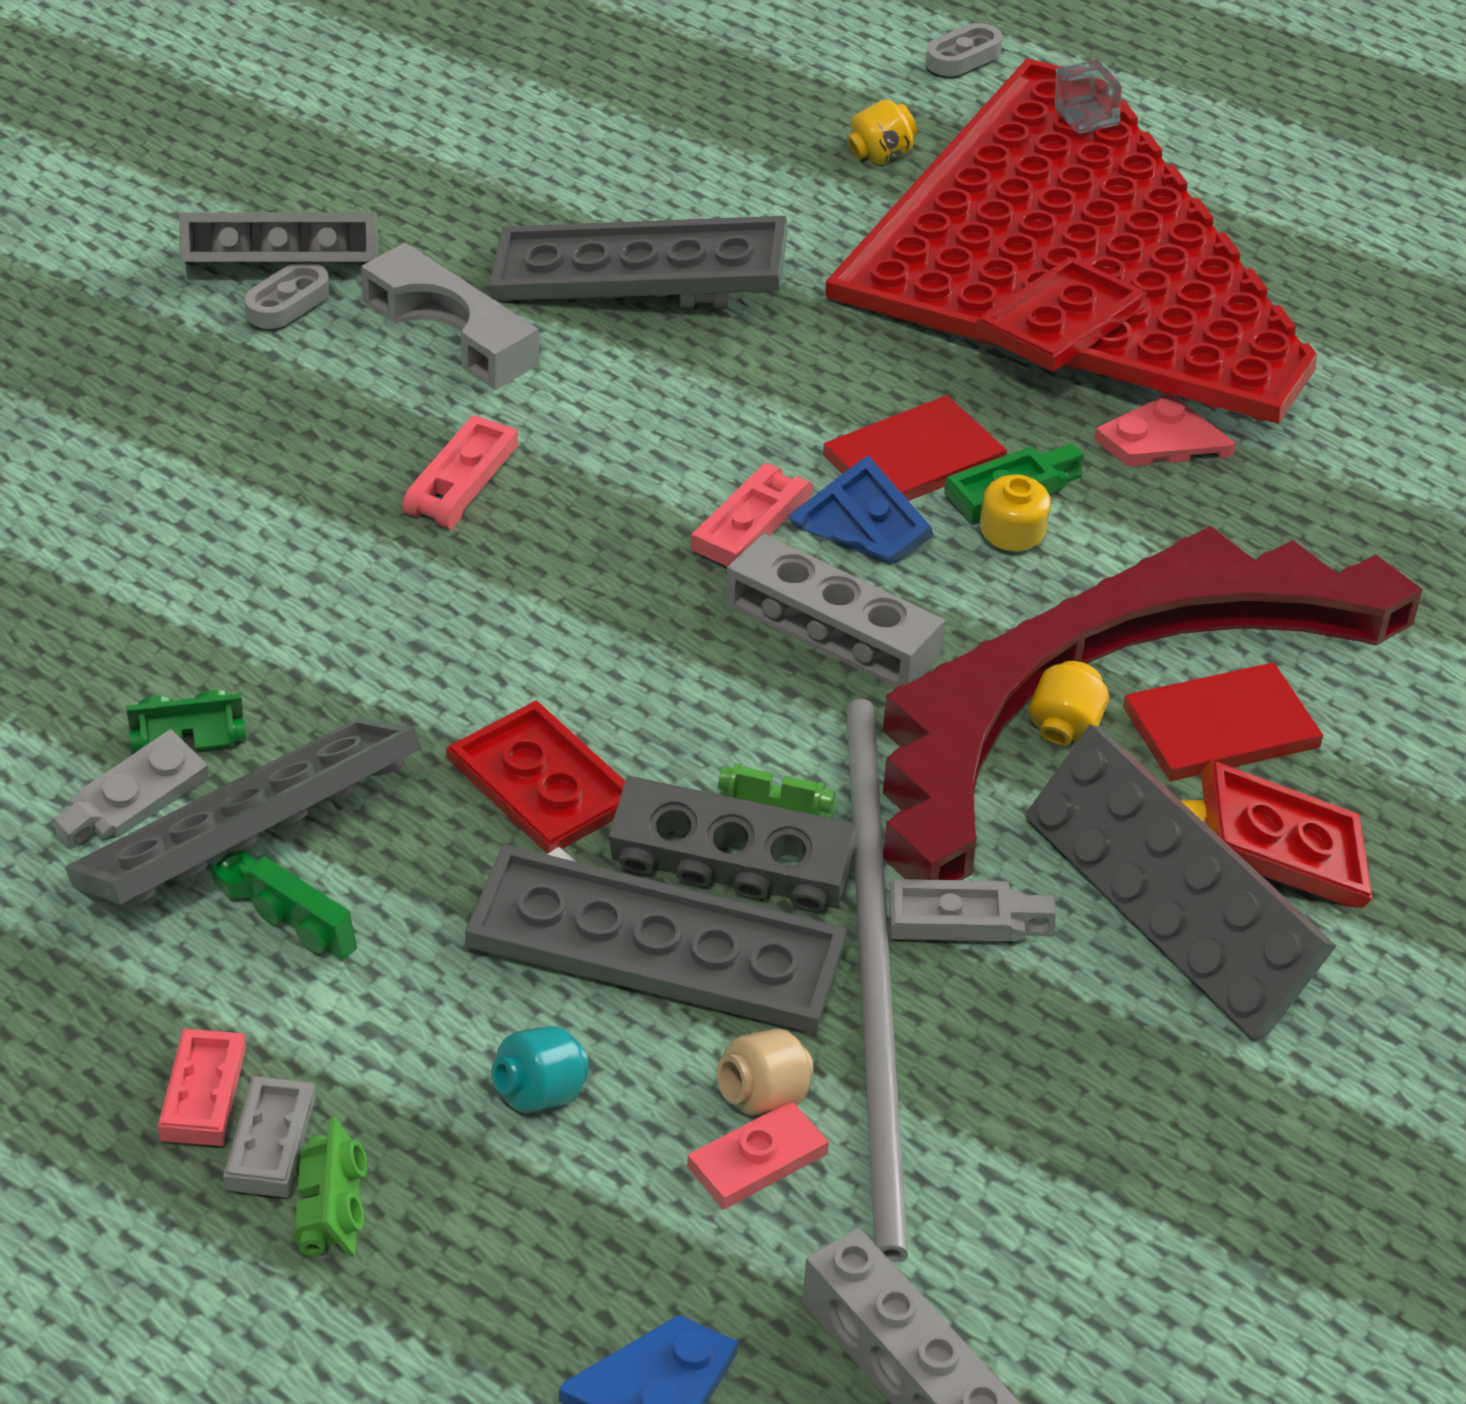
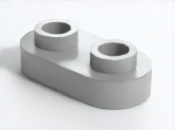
M973 23L961 27L929 42L927 45L926 66L930 71L943 76L963 74L998 58L1001 54L1003 35L996 27L983 23Z
M297 262L281 269L246 293L245 312L247 320L252 325L265 329L279 328L289 324L328 297L329 277L327 270L313 262Z

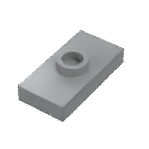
M252 1076L223 1174L224 1190L289 1198L300 1157V1150L304 1143L316 1099L315 1083Z

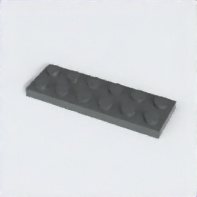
M786 216L504 226L502 227L489 282L491 298L496 301L570 300L590 297L619 298L622 296L647 295L664 297L675 294L714 295L732 292L763 293L766 291H780L788 235Z
M358 717L65 866L70 882L75 889L122 904L123 906L144 902L156 894L155 887L173 877L175 879L187 878L203 871L208 866L206 860L223 851L236 852L253 845L258 841L257 834L273 825L286 826L303 819L308 814L307 808L323 799L325 801H332L351 794L357 788L355 783L371 774L380 776L399 769L405 763L404 757L422 748L415 728Z
M1091 724L1088 726L1024 815L1252 1038L1262 1039L1270 1034L1336 948V945L1101 727Z
M503 844L466 928L465 947L817 1034L846 944L847 928Z

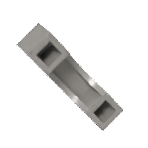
M403 243L361 266L362 294L365 304L394 323L409 320H433L455 327L461 331L462 368L494 390L499 389L539 365L538 328L407 243Z

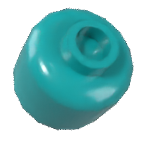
M549 1025L517 1031L505 1037L498 1047L491 1069L492 1081L495 1089L516 1111L533 1113L553 1109L575 1101L588 1076V1058L582 1044L564 1028Z

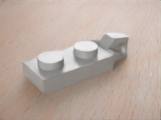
M170 729L80 789L69 800L70 807L54 819L56 824L55 837L69 850H72L95 834H98L103 840L113 835L117 838L205 781L208 777V765Z
M894 879V881H890L891 939L1024 940L1025 936L1053 937L1056 920L1054 895H1023V892L1009 889V881Z

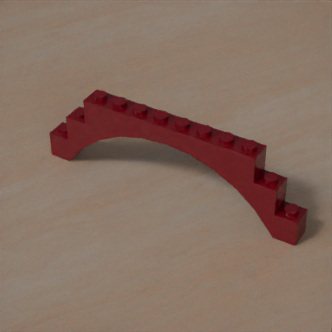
M1212 526L1190 537H1183L1167 549L1151 557L1143 558L1136 565L1113 577L1103 579L1096 586L1073 598L1064 599L1054 608L1033 619L1024 620L1010 631L992 640L982 642L966 654L950 662L940 664L933 671L908 684L896 687L891 693L886 695L882 731L899 748L886 757L882 794L901 811L897 812L886 822L883 859L904 879L962 881L972 875L977 841L974 791L979 771L1002 730L1032 700L1046 669L1066 661H1078L1088 664L1125 647L1179 634L1231 629L1300 631L1377 646L1414 624L1423 589L1376 554L1357 565L1346 567L1340 574H1337L1294 540L1273 551H1266L1254 560Z

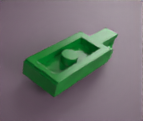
M1073 443L1046 453L1038 452L1031 446L948 476L945 480L944 494L973 523L980 520L984 492L992 481L1007 475H1024L1039 482L1046 488L1048 494H1051L1067 486L1068 482L1082 478L1081 470L1084 454Z
M242 850L230 852L210 868L214 884L230 899L248 898L259 915L270 924L277 925L283 921L294 928L301 942L312 952L320 954L326 950L343 961L357 950L350 911L266 856L257 861Z

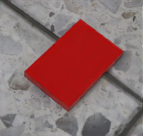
M1069 257L977 319L976 335L1054 372L1144 309L1147 302V292L1073 257Z
M948 395L825 442L823 446V456L842 474L868 455L908 501L945 487V480L948 476L1001 458L1007 454V449Z
M1274 662L1125 694L1123 708L1169 782L1201 775V772L1211 760L1230 767H1237L1321 748L1322 732Z
M537 700L446 747V758L546 854L557 847L563 849L614 820L625 780Z
M1211 760L1203 769L1201 780L1206 809V825L1260 875L1348 907L1365 908L1372 900L1359 814Z

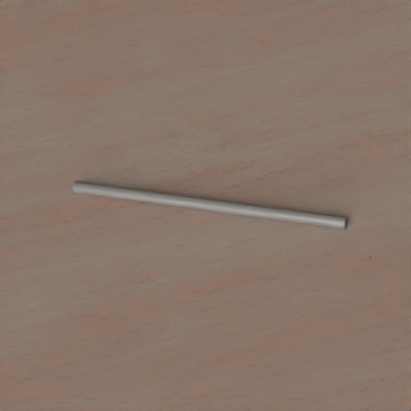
M856 699L847 705L846 714L852 823H856L854 865L874 1242L890 1261L904 1262L908 1257L875 715L874 706L870 701Z

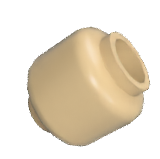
M776 1028L742 1035L731 1040L717 1066V1082L723 1097L741 1113L749 1116L764 1115L792 1102L796 1105L801 1104L808 1093L810 1080L813 1076V1061L807 1049L802 1046L801 1042L792 1033Z

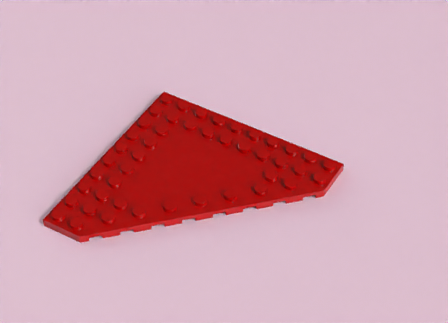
M1029 58L1024 60L825 281L826 298L886 314L894 319H904L926 325L937 331L951 332L976 339L980 343L997 345L976 335V320L1067 258L1073 257L1147 292V302L1144 309L1068 361L1065 365L1070 368L1091 371L1111 377L1116 381L1134 383L1155 389L1163 394L1177 395L1202 402L1209 407L1223 408L1251 416L1256 420L1270 421L1277 424L1281 422L1316 369L1317 353L1309 343H1301L1295 335L1296 325L1280 305L1274 306L1267 298L1268 288L1252 268L1246 269L1240 262V251L1225 232L1218 233L1213 226L1214 217L1199 198H1192L1187 192V181L1174 164H1166L1162 158V148L1149 131H1141L1138 127L1137 115L1125 100L1117 99L1114 95V85L1108 77Z

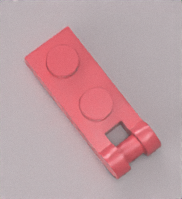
M472 415L409 487L403 500V513L418 519L421 515L428 516L435 520L437 526L451 530L461 519L464 509L518 447V430ZM436 493L443 495L444 497L440 499L434 496L436 495Z
M764 463L692 533L691 550L728 567L763 533L770 536L789 517V514L808 501L813 493V483L799 476L793 479L783 475L781 468Z

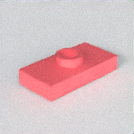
M182 1029L158 1123L159 1141L213 1146L224 1145L246 1051L245 1034Z
M792 1102L778 1107L688 1154L687 1167L720 1207L725 1210L827 1155L829 1142L797 1105Z

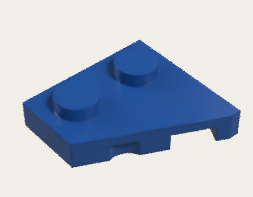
M868 455L788 515L791 523L799 529L891 565L902 560L934 535L928 522Z
M677 1315L565 1381L559 1389V1402L563 1404H707L738 1354V1341L681 1315Z

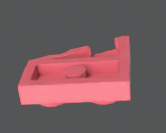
M1167 394L1097 427L1094 437L1097 443L1126 466L1151 465L1158 461L1169 463L1190 461L1191 455L1217 453L1219 458H1229L1234 455L1236 445L1233 440L1175 396Z

